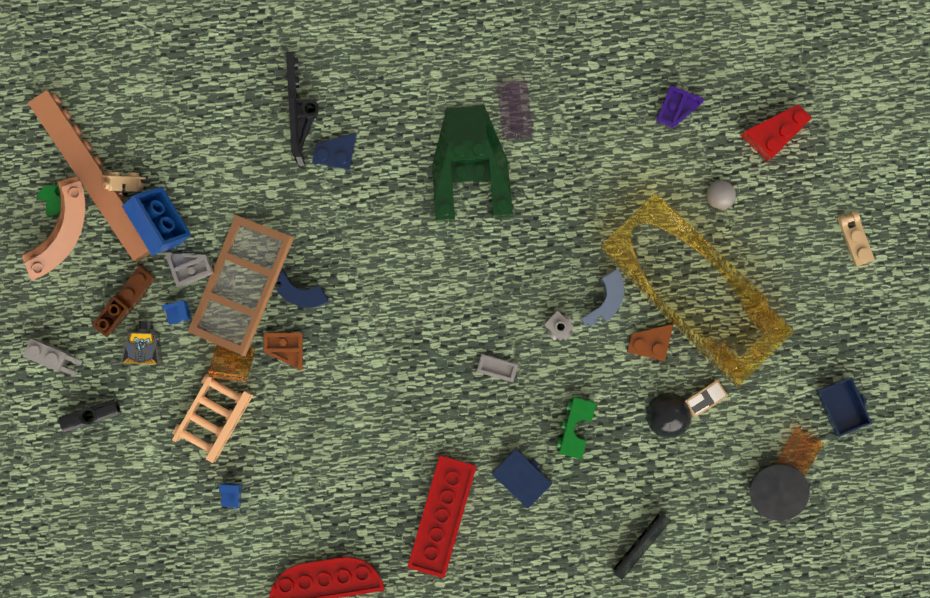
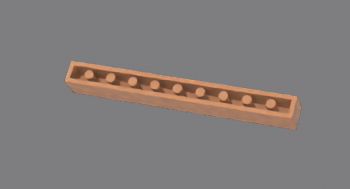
M48 90L44 91L29 101V106L133 261L139 262L148 256L150 252L122 208L126 203L123 199L124 193L122 191H108L104 189L103 183L107 181V178L102 177V175H108V171L105 172L101 167L104 165L102 160L97 155H93L91 152L93 150L92 145L88 140H83L81 137L83 132L77 124L73 125L70 120L72 116L66 108L63 110L60 103L62 101L56 93L52 94Z

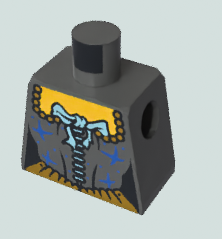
M139 321L138 333L128 332L121 363L163 364L160 335L158 333H150V322Z

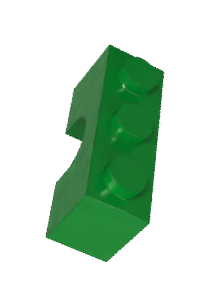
M576 397L568 400L566 406L568 416L567 419H563L561 430H564L562 438L558 437L556 444L559 454L582 460L587 441L575 435L574 427L581 420L592 422L597 403Z

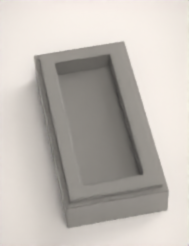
M481 354L476 372L514 382L518 364Z

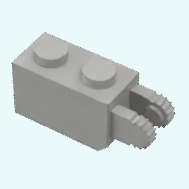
M30 338L23 357L53 370L63 371L74 376L78 372L73 368L66 367L68 361L77 365L82 363L81 359L71 356L72 353L39 339Z

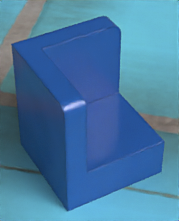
M185 300L161 306L162 310H166L170 325L192 320L188 302Z
M220 484L219 493H222L221 506L239 509L241 507L242 484Z

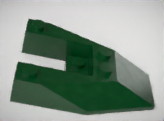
M485 106L446 108L432 163L436 223L455 221L452 183L490 181L493 218L512 217L508 160Z

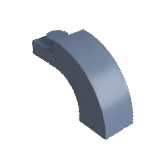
M619 269L600 279L605 290L604 300L597 309L580 319L584 326L587 324L592 326L599 322L598 317L600 316L606 322L619 309L624 295V282Z

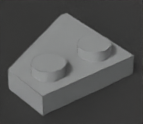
M165 253L178 288L214 274L207 255Z

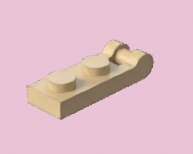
M852 211L847 216H838L837 220L855 267L874 261L875 259L862 227L858 211ZM853 222L854 227L849 229L848 223Z

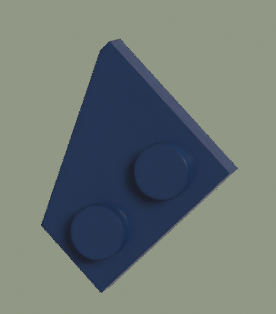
M353 133L317 143L312 163L350 170L357 134Z

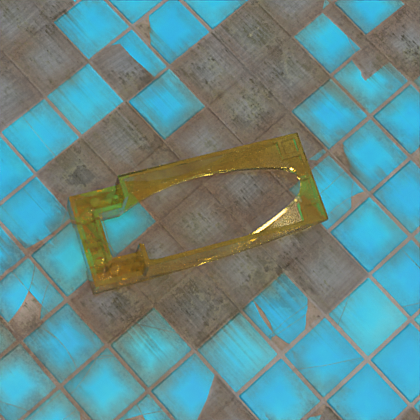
M656 192L601 245L605 253L652 304L737 388L795 332L766 304L769 299ZM648 224L673 235L701 254L726 279L739 298L748 319L763 333L740 358L725 345L727 343L726 340L717 344L693 331L657 296L646 279L632 246L631 235L636 226Z

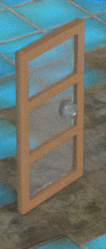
M235 215L213 268L214 274L208 280L187 332L236 352L241 356H246L294 237Z

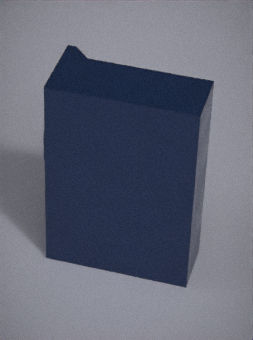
M846 377L816 390L836 437H841L872 424L864 406L867 404V401L863 394H859L852 377Z
M517 447L492 472V475L527 509L552 485V481L539 469L541 465L534 458L528 459Z

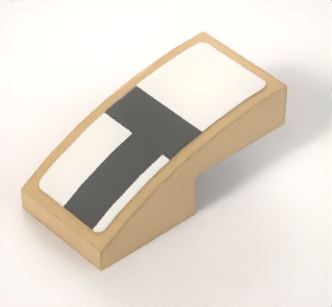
M715 380L701 391L690 396L685 402L690 408L692 417L695 418L728 395L720 382Z

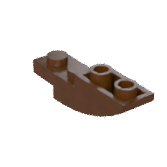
M139 265L119 293L112 297L92 326L105 337H108L146 295L147 289L156 276L143 265Z

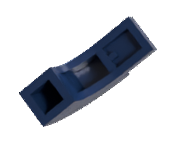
M283 268L281 269L276 283H281L282 285L276 291L286 301L304 308H317L330 303L321 286L318 285L309 290L298 289L291 283Z

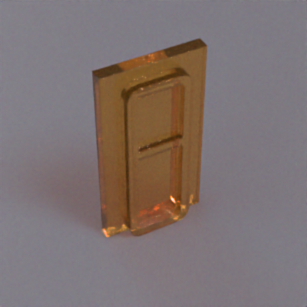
M796 427L775 464L786 463L801 471L805 477L824 443Z

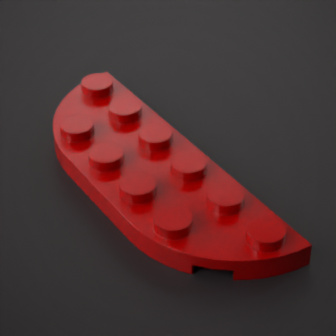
M344 556L300 563L288 568L275 581L269 598H341L384 591L385 587L381 576L372 565L356 557Z

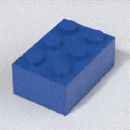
M162 186L135 194L122 206L152 256L180 246L191 236L190 231Z

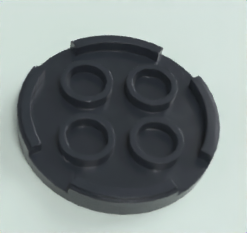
M786 463L764 466L754 475L750 483V497L755 509L761 515L771 520L784 521L796 517L804 510L809 500L810 491L806 478L796 467Z

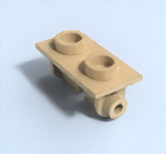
M108 172V175H102V177L107 178V181L103 183V187L108 191H122V184H125V191L139 192L144 187L141 179H146V177H141L139 173L127 172V176H120V172Z

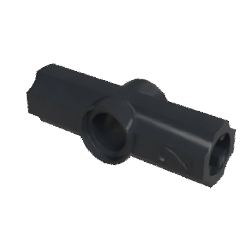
M116 399L60 416V428L66 433L121 415L120 405ZM88 411H91L93 413V419L91 421L87 419Z

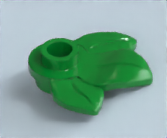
M56 184L55 186L47 185L43 187L36 197L47 201L46 215L55 216L60 213L61 208L59 186Z

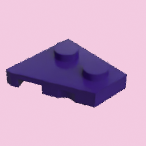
M670 85L656 122L674 128L704 102V98Z

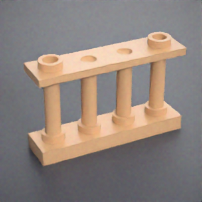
M210 372V374L204 376L201 382L203 384L201 390L181 425L178 424L172 433L174 435L172 441L177 442L182 437L205 450L206 454H208L206 460L211 463L216 462L254 395L249 391L237 393L214 380L217 375L215 372ZM212 387L235 400L237 405L234 410L229 411L206 398L205 395L208 389ZM200 403L226 417L225 420L227 422L225 426L218 427L195 414ZM192 420L215 433L216 437H218L216 442L209 444L186 431L190 421Z

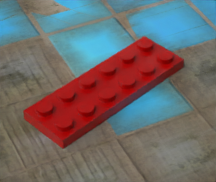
M439 455L407 568L445 579L477 465Z

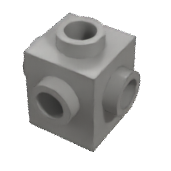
M556 311L543 324L548 330L547 334L554 341L556 339L559 341L564 339L566 341L573 334L571 330L574 328L572 325L573 320L566 314L562 315L559 311ZM558 324L563 326L562 331L557 329Z

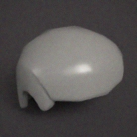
M719 180L708 187L706 198L712 207L726 210L735 203L736 191L729 182Z

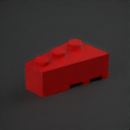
M798 104L744 131L740 136L766 161H769L812 117Z

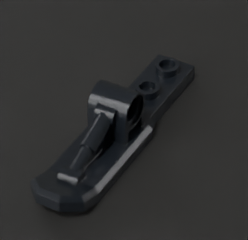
M286 52L291 152L298 167L304 168L306 163L302 155L303 145L313 121L318 116L319 106L316 101L311 99L296 100L299 76H295V69H298V58H294V52ZM312 106L316 111L313 114H308L305 108Z

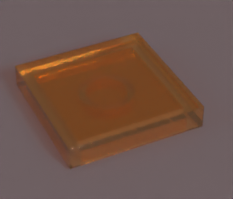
M216 345L208 377L247 382L255 356V348L249 347L246 356H241L236 352Z

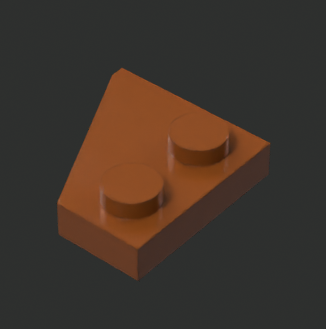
M673 325L631 334L627 353L665 361Z
M264 333V353L299 370H303V333Z

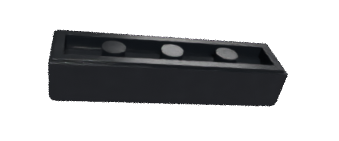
M662 512L657 514L612 569L614 575L622 580L671 522Z

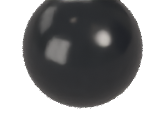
M667 392L659 394L651 400L647 407L646 419L650 429L658 436L675 438L682 435L689 428L692 414L682 396Z

